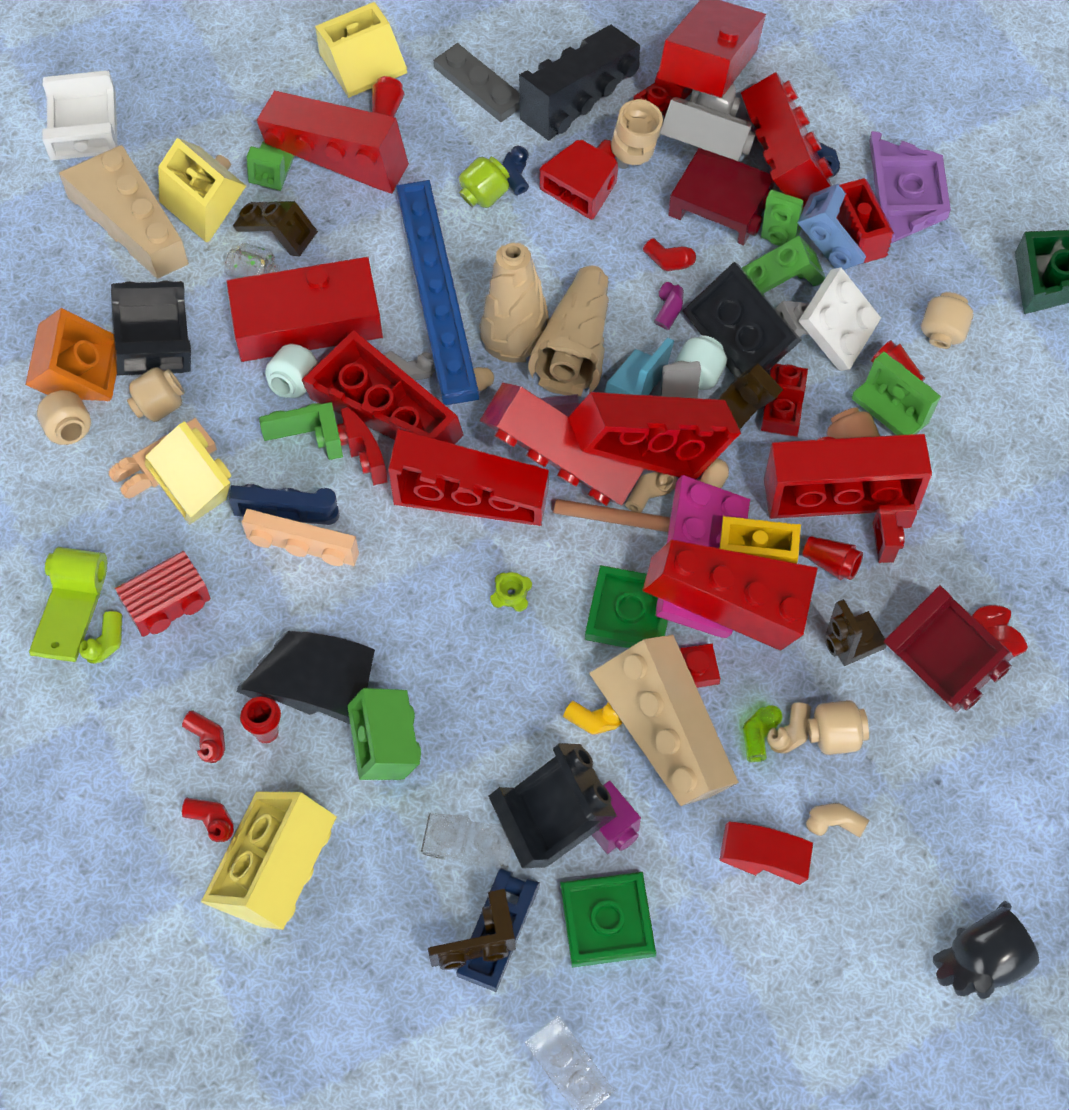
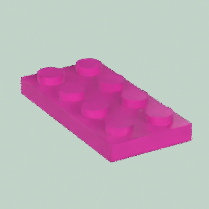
M682 475L676 481L667 543L672 539L720 549L723 516L748 519L750 499ZM658 598L655 616L720 638H727L732 635V629Z

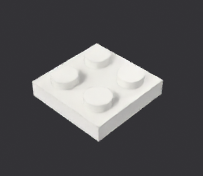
M842 267L830 270L799 319V323L836 368L840 371L851 369L881 317Z

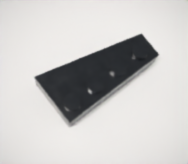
M610 24L583 39L580 48L575 50L570 46L563 50L560 59L554 62L546 59L539 63L538 71L531 73L526 70L519 74L520 120L548 141L558 133L563 134L581 114L586 115L600 98L604 95L609 96L612 94L617 84L626 77H632L637 72L640 66V44Z

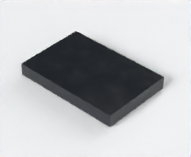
M733 262L682 310L702 336L712 337L723 346V351L727 357L726 367L735 378L757 363L768 372L802 341L736 262Z

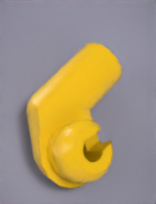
M572 700L563 714V718L592 735L615 730L622 724L621 719L609 702L601 709L590 711Z

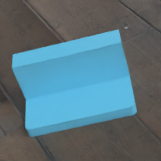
M667 338L652 356L635 349L607 382L604 393L649 395L662 379L663 366L668 365L674 340Z

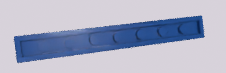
M430 180L396 185L442 403L446 406L479 400V390Z

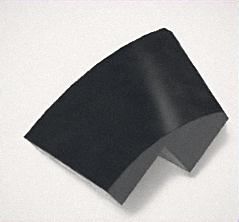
M287 631L274 644L272 651L260 660L257 668L250 676L238 685L236 692L250 698L268 697L275 702H280L309 715L321 712L350 724L347 705L363 688L368 687L375 649L334 636Z

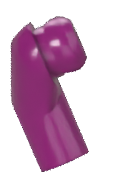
M665 282L659 291V297L665 303L656 316L654 323L666 330H670L682 309L684 290L678 284L673 285L671 282Z

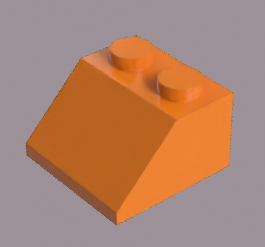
M60 308L40 322L37 328L25 385L46 395L59 390H66L77 394L81 400H112L117 375L114 334L63 308Z

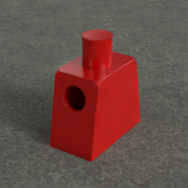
M604 139L597 147L584 140L573 142L540 168V190L593 220L617 183L618 162L612 152L611 141Z

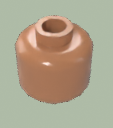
M857 407L833 416L830 419L832 424L826 432L827 437H834L836 439L880 436L872 415L865 411L860 412Z

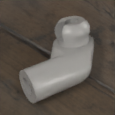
M392 351L387 352L385 355L415 381L427 379L435 372L433 357L430 353L423 352L421 355H418L417 360L408 362Z

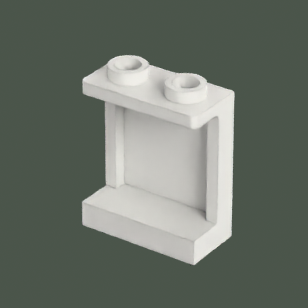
M109 71L43 77V87L47 96V128L42 129V140L50 161L97 156L118 146L116 91Z

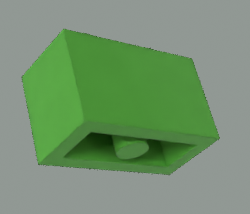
M363 688L347 705L359 780H403L420 765L421 747L416 741L413 726L415 713L412 705L409 703L408 691Z

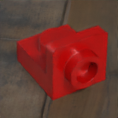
M891 502L879 505L872 523L878 563L894 562L899 549L904 548L905 534L903 528L912 527L917 515V506L915 504L904 505L901 502Z
M713 643L679 648L697 688L720 684L721 678Z

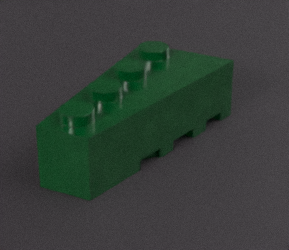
M1069 230L1024 232L1015 251L1024 314L1069 303Z

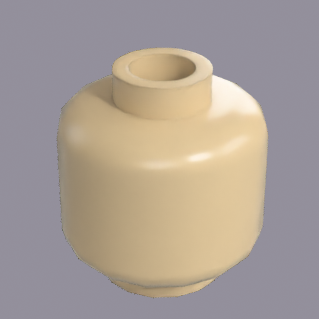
M944 292L929 301L921 323V330L925 336L930 338L929 343L935 347L948 349L951 345L961 344L967 338L973 320V309L968 305V300L965 297L956 293Z
M155 367L130 383L129 390L132 397L127 402L138 418L145 415L149 420L157 422L182 405L181 395L185 392L171 370L163 371Z
M59 390L44 397L38 405V422L51 442L58 445L73 444L84 438L89 432L91 426L90 414L77 394L71 391Z
M851 700L819 704L815 708L814 718L807 719L810 743H818L819 749L825 755L859 751L863 741L869 739L866 712L864 709H859L855 702Z

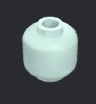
M703 335L687 340L675 362L699 361L701 375L698 390H709L717 384L726 366L727 357L723 351V346L717 340Z
M295 344L284 345L266 366L265 375L270 389L280 397H301L307 392L302 379L318 364V361L307 348Z

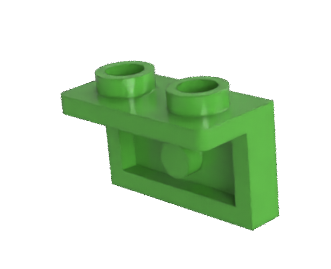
M885 352L875 358L866 382L856 389L852 395V400L896 435L917 434L930 422L941 398V395L935 392L928 384L921 381L900 362L894 360Z

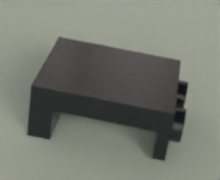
M164 280L160 282L135 283L127 281L111 284L117 376L143 375L155 367L163 371L169 369L172 373L191 372L190 340H188L184 282Z
M557 744L553 747L556 756L516 787H499L488 795L521 868H545L617 817L611 805L610 793L600 783L593 769V760L581 744Z

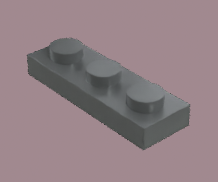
M456 43L433 60L434 68L498 121L503 122L520 109L519 92L459 43Z

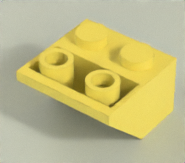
M375 2L315 26L319 54L348 98L371 89L380 77L397 78L407 73V67L390 23Z
M179 138L175 140L158 166L159 202L201 239L209 242L246 188V185L200 146Z
M183 421L145 456V466L190 525L227 500L230 487L228 479L231 478V474L219 458L213 460L205 448L208 447V443L202 433L197 428L191 430L186 422Z

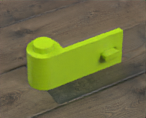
M57 547L53 553L48 554L45 562V574L50 576L53 588L31 644L30 656L70 662L77 661L79 647L85 639L106 577L108 561L105 553Z

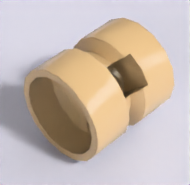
M637 99L626 102L620 108L611 141L612 152L617 159L626 164L641 165L649 161L653 156L663 122L662 113L657 106L649 101Z

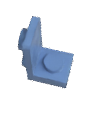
M839 184L810 194L797 223L835 269L842 267L845 270L864 263L866 255L836 219L846 195Z

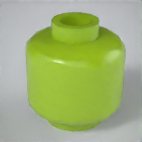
M483 156L478 157L459 175V183L463 188L459 191V194L471 207L478 204L483 208H489L508 191L509 183L507 179L510 175L505 167L494 157L491 156L489 159Z

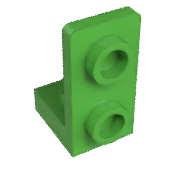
M264 140L260 148L251 146L246 156L248 182L281 191L295 156L265 144Z
M770 190L766 201L761 238L767 239L774 245L781 246L799 236L802 228L797 222L804 209L802 208L803 200Z
M800 236L793 238L742 267L763 294L796 275L800 279L805 277L813 286L820 285L826 278L816 252Z
M332 402L324 404L313 403L304 408L290 411H274L269 415L259 417L264 441L315 431L318 448L326 447L329 460L343 457Z

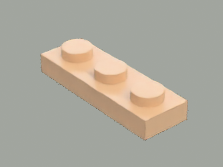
M250 509L246 510L242 519L246 538L259 547L269 548L273 545L285 548L287 552L298 557H305L307 554L322 558L324 562L333 566H342L343 563L355 566L359 555L356 536Z

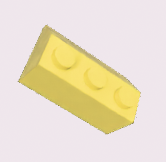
M256 792L201 902L257 926L283 930L286 923L294 915L295 904L304 885L313 875V866L321 849L330 839L331 828L337 816L302 792Z

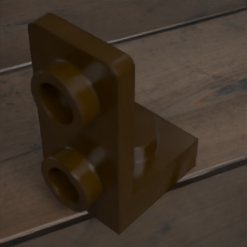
M295 201L250 202L241 209L239 218L233 224V227L238 232L272 231L291 256H301L318 233L317 229Z
M757 363L739 375L717 400L726 401L739 429H741L758 409L775 400L783 389Z
M844 599L835 603L825 635V643L832 656H839L843 665L846 666L886 649L887 645L883 642L885 638L869 611L854 617Z
M505 889L488 892L489 906L482 907L486 933L495 932V934L429 947L428 954L431 967L440 966L442 970H452L466 964L465 960L483 957L484 961H496L507 957L509 951L516 950L515 936Z

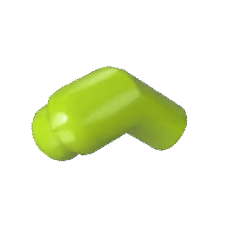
M116 611L105 612L102 620V634L96 639L89 638L81 643L79 653L87 662L92 664L102 663L120 648L123 619L121 613Z

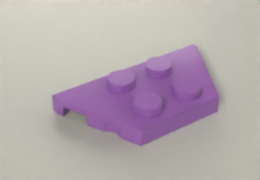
M871 131L869 142L876 198L894 231L891 243L948 219L951 207L943 155L930 150H921L905 141H901L899 146L882 140V133Z

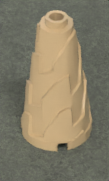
M509 243L502 245L496 252L489 294L485 298L484 314L479 325L480 339L485 345V350L493 357L511 363L526 362V357L530 356L549 322L546 300L542 293L541 281L537 275L530 251L521 243Z
M591 265L579 269L571 286L556 307L545 330L530 354L528 369L532 378L536 372L540 377L538 385L552 393L579 397L582 395L583 389L589 388L590 393L597 388L601 379L605 352L603 347V331L609 303L607 296L609 281L608 276L597 266Z

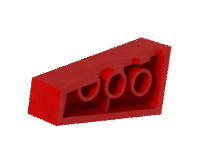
M775 72L741 92L749 117L757 129L755 130L756 136L765 150L763 152L765 160L772 168L770 174L773 181L784 194L802 199V208H804L810 194L832 186L829 178L834 174L825 157L819 158L817 151L821 150L822 147L814 132L808 133L805 127L810 124V121L802 106L796 107L794 101L799 97L790 80L784 83L778 73Z
M274 90L257 118L265 144L391 194L409 165L396 117Z
M354 330L302 379L311 400L320 404L332 402L333 410L341 415V408L348 407L359 416L368 428L394 440L397 429L456 444L464 436L458 415Z
M590 392L568 417L581 451L584 453L678 478L684 475L695 480L741 434L726 401L716 399Z

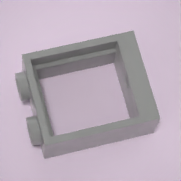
M679 97L671 99L660 134L737 161H739L742 153L746 155L750 153L756 136L755 132L750 131L752 122Z

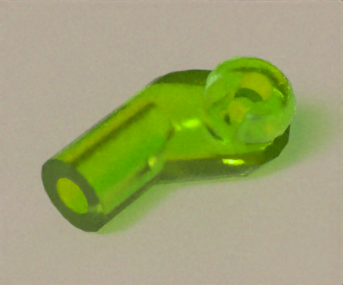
M768 705L759 708L744 723L743 736L747 761L761 762L767 759L765 739L768 732L772 728L776 729L783 719L782 712L777 706Z

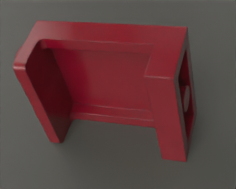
M698 148L670 195L668 216L681 220L686 211H689L738 231L737 243L744 246L750 235L756 236L763 221L761 215L765 210L769 191L773 190L774 181L771 174L717 153Z
M941 585L883 641L955 712H958L961 708L966 711L972 708L983 696L980 689L991 679L996 683L1004 677L1012 668L1009 661L1014 657L1005 646L996 640L956 602Z

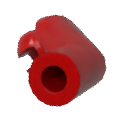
M655 238L650 239L643 247V252L664 271L686 269L696 261V253L692 248L685 246L665 248Z
M194 710L189 711L183 719L182 727L199 736L200 750H197L199 758L204 762L216 763L223 757L226 750L223 728Z
M185 798L182 806L183 818L203 821L208 831V837L214 842H225L232 837L234 823L223 804Z

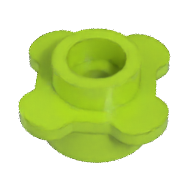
M514 572L498 574L495 577L496 591L490 597L491 604L496 608L506 606L514 608L517 612L524 611L528 607L527 592L532 589L530 578ZM514 590L515 593L513 595L508 594V591Z

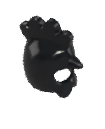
M1003 901L995 911L967 929L958 928L957 937L953 941L952 947L944 949L933 956V963L938 968L936 976L940 985H952L958 996L964 997L975 992L980 999H986L994 992V988L1006 986L1020 980L1031 973L1039 964V955L1035 944L1024 925L1010 911L1012 906L1008 901Z

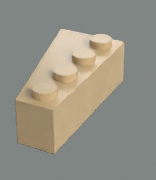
M122 145L59 172L68 199L75 205H79L89 218L100 224L111 238L121 243L128 250V253L157 279L189 264L182 239Z
M674 635L644 639L589 673L680 806L708 799L739 783Z

